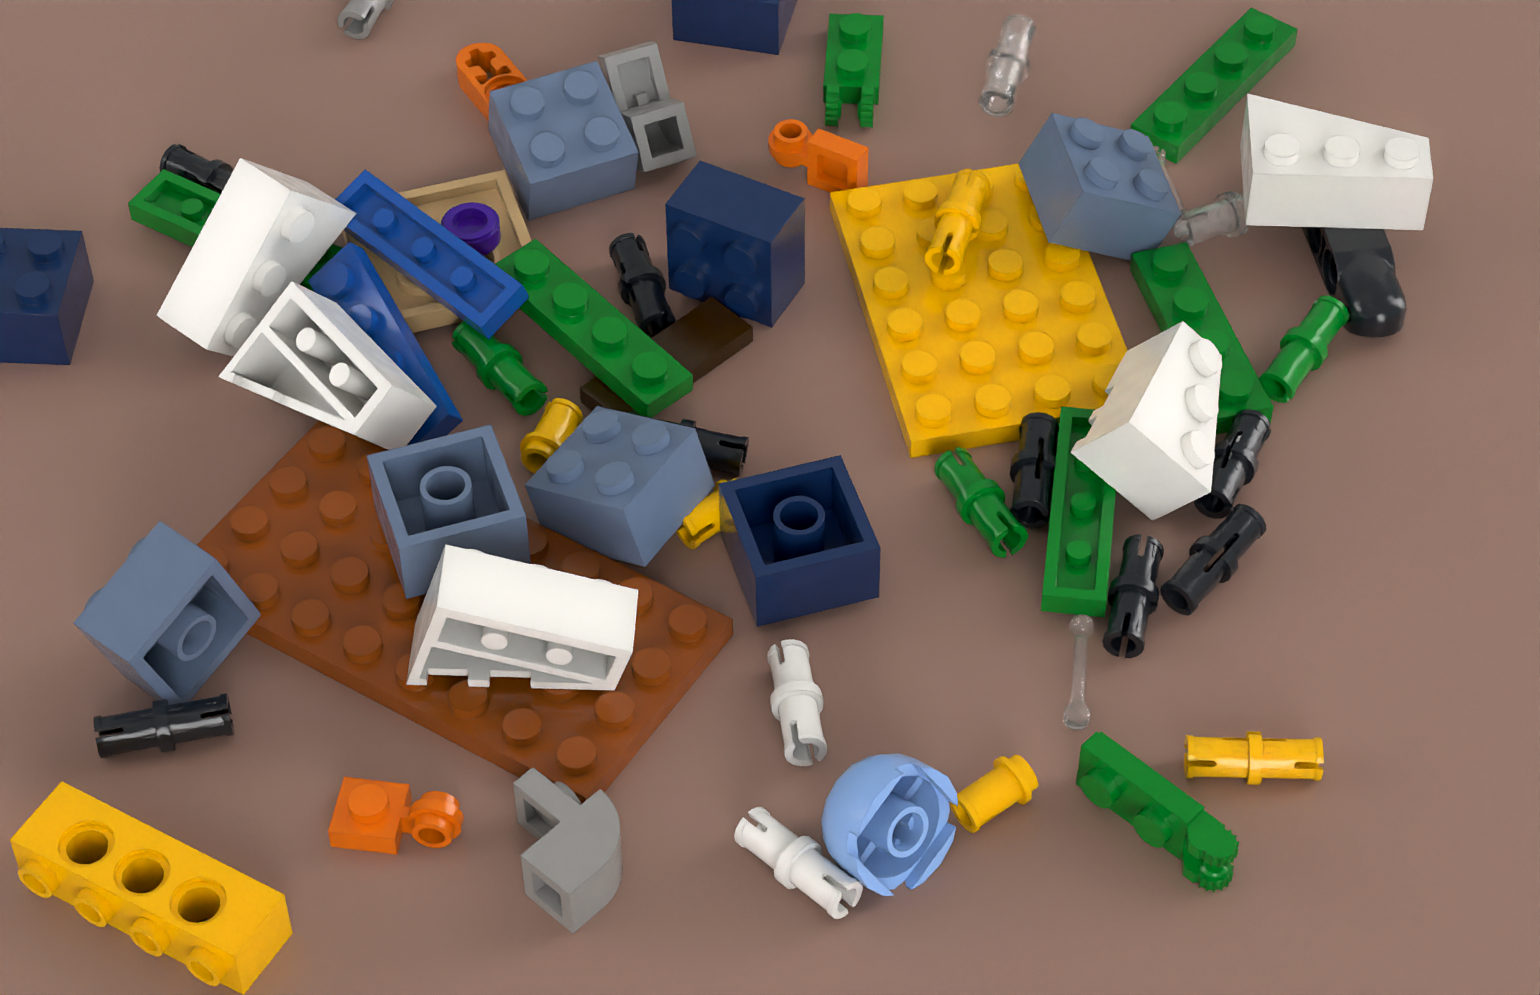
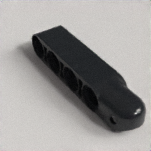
M1302 227L1329 296L1342 302L1349 312V320L1343 325L1344 329L1352 334L1370 338L1386 337L1399 332L1404 324L1407 309L1406 300L1396 277L1394 255L1384 229Z

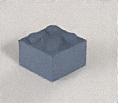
M597 61L490 91L488 130L528 221L635 188L639 152Z
M1051 113L1018 163L1049 243L1131 261L1132 253L1158 248L1181 216L1170 184L1153 149L1152 142L1148 136L1133 129L1121 130L1097 124L1084 117L1072 118Z
M599 406L595 407L525 484L541 525L606 557L643 567L652 560L683 524V519L692 512L715 486L695 428Z
M491 424L367 455L374 506L406 599L427 594L446 544L464 549H475L485 554L531 564L526 514Z
M159 521L146 537L139 540L132 547L127 560L107 584L89 598L84 611L73 624L125 678L156 700L167 699L168 704L172 705L189 702L262 614L216 558Z

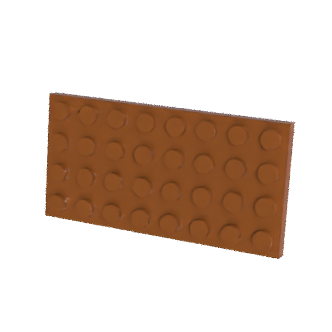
M320 420L197 544L199 548L217 559L262 614L246 634L519 778L534 767L552 783L559 781L567 785L576 794L581 804L599 789L605 792L733 636L732 618L526 518L531 564L542 565L549 569L586 578L606 580L612 584L638 590L633 653L615 691L531 688V678L491 677L489 687L468 686V676L428 675L427 685H406L415 622L426 594L406 599L374 506L367 455L387 451L388 449Z

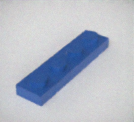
M366 169L335 199L357 213L345 227L344 231L488 340L529 298L521 283Z
M349 242L308 280L315 293L336 302L437 406L407 445L448 435L463 421L461 415L365 250Z

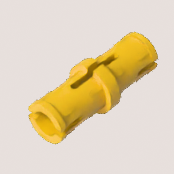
M967 168L957 172L948 200L942 203L936 212L934 220L936 231L924 255L925 263L936 273L939 271L944 256L949 258L943 275H952L958 272L962 266L968 242L976 238L982 222L979 213L991 186L988 177L978 170L971 187H968L967 183L972 169Z
M1246 731L1245 738L1185 736L1184 748L1187 749V753L1184 752L1185 778H1245L1246 785H1260L1262 778L1313 779V781H1321L1323 768L1319 767V763H1324L1321 737H1314L1313 739L1262 738L1260 731Z

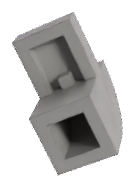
M648 41L598 56L601 71L638 149L637 170L647 172L697 157L684 102L670 98L657 43Z
M532 767L513 783L517 821L538 839L536 843L521 854L525 895L571 933H575L610 902L621 883L623 860L619 816L613 802L601 789L581 804L576 794L567 785L559 781L552 783Z

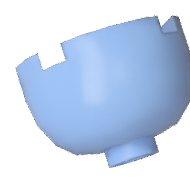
M902 754L868 756L852 764L836 780L830 791L821 819L824 843L837 867L852 878L859 880L861 885L882 896H892L894 894L890 890L895 889L905 881L906 887L912 890L923 884L941 865L953 842L956 827L947 821L950 812L949 802L958 806L957 792L948 776L915 758Z

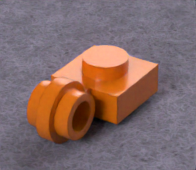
M795 119L779 122L770 132L768 150L771 156L779 165L792 168L800 165L807 167V184L829 193L868 186L869 147L819 128L812 135L803 122Z
M344 776L329 825L328 835L331 847L397 855L403 833L412 834L418 843L427 847L442 848L448 846L452 839L459 836L464 816L460 810L459 801L448 793L441 791L426 792L411 806L410 784Z

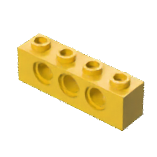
M63 781L59 783L10 839L19 867L18 876L22 883L33 893L43 898H50L54 895L73 905L76 911L93 925L105 927L109 924L128 934L133 942L145 952L153 956H161L164 953L185 964L196 978L208 985L217 986L221 983L244 995L293 934L283 893ZM203 919H209V920L204 921V922L196 923V922H198V921H200V920H203Z

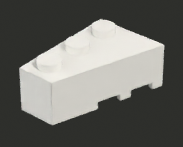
M1247 93L1240 143L1245 225L1394 230L1424 229L1434 179L1429 138Z
M240 158L156 316L206 350L234 357L290 282L293 281L299 285L357 213L306 181Z
M293 281L290 282L219 375L220 378L388 450L406 446L437 407L336 302Z
M1184 321L1126 351L1105 389V392L1109 395L1102 407L1093 411L1088 420L1092 426L1085 438L1076 442L1071 451L1074 456L1152 521L1211 492L1222 355L1211 341L1199 336Z
M446 544L415 622L406 685H427L428 675L468 676V686L489 687L491 677L531 678V688L615 691L633 653L638 590L612 584L606 580L586 578L549 569L538 564H527L485 554L475 549H464Z

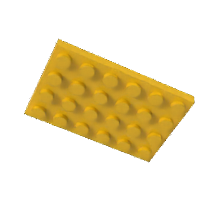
M1018 163L978 169V171L988 177L991 188L985 197L979 213L982 220L976 238L968 242L960 270L952 275H943L948 256L943 257L939 271L936 273L927 266L924 255L936 231L934 226L936 212L939 206L948 200L956 173L830 192V212L910 458L945 453L948 450L955 451V448L958 447L969 449L1020 440L1019 427L1023 425L1021 424L1022 418L1030 413L1041 412L1049 414L1059 424L1061 406L1096 410L1102 407L1109 395L1105 392V389L1126 351H1128L1089 252L1048 242ZM977 170L971 171L967 183L968 187L972 186Z

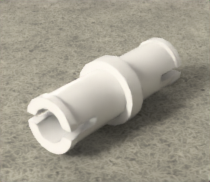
M794 639L781 641V646L784 653V662H781L780 651L775 644L771 646L767 653V660L771 668L774 691L770 696L771 711L781 724L786 760L792 765L810 766L813 765L809 743L813 744L814 755L818 761H821L827 754V744L823 737L819 716L823 710V696L819 686L813 683L809 663L810 654L807 645Z
M756 807L748 812L749 816L758 823L757 827L753 826L744 817L740 820L734 834L735 842L741 847L747 848L774 869V878L787 889L797 887L827 910V913L834 919H840L849 913L847 908L839 903L841 898L854 908L861 897L863 885H861L859 880L852 878L822 855V847L811 837H798L774 819L763 807Z

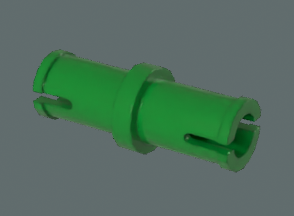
M1322 295L1314 301L1312 308L1299 326L1288 329L1280 341L1281 351L1267 370L1259 377L1263 388L1271 400L1278 403H1287L1293 398L1295 391L1309 371L1317 370L1328 357L1327 346L1340 328L1349 320V312L1342 302L1334 297Z
M464 321L457 326L452 335V338L456 340L452 342V346L459 353H462L476 368L477 378L486 388L498 390L519 415H532L543 407L547 401L548 396L545 393L548 392V388L542 381L537 380L523 365L521 354L512 345L501 343L494 335L488 340Z
M955 448V454L962 462L961 465L954 458L950 450L943 453L935 463L934 472L955 498L956 511L966 524L974 525L996 557H1006L1007 551L1001 545V540L1009 549L1011 555L1017 553L1027 542L1028 533L1004 503L1006 498L1002 488L994 480L986 479L965 448Z

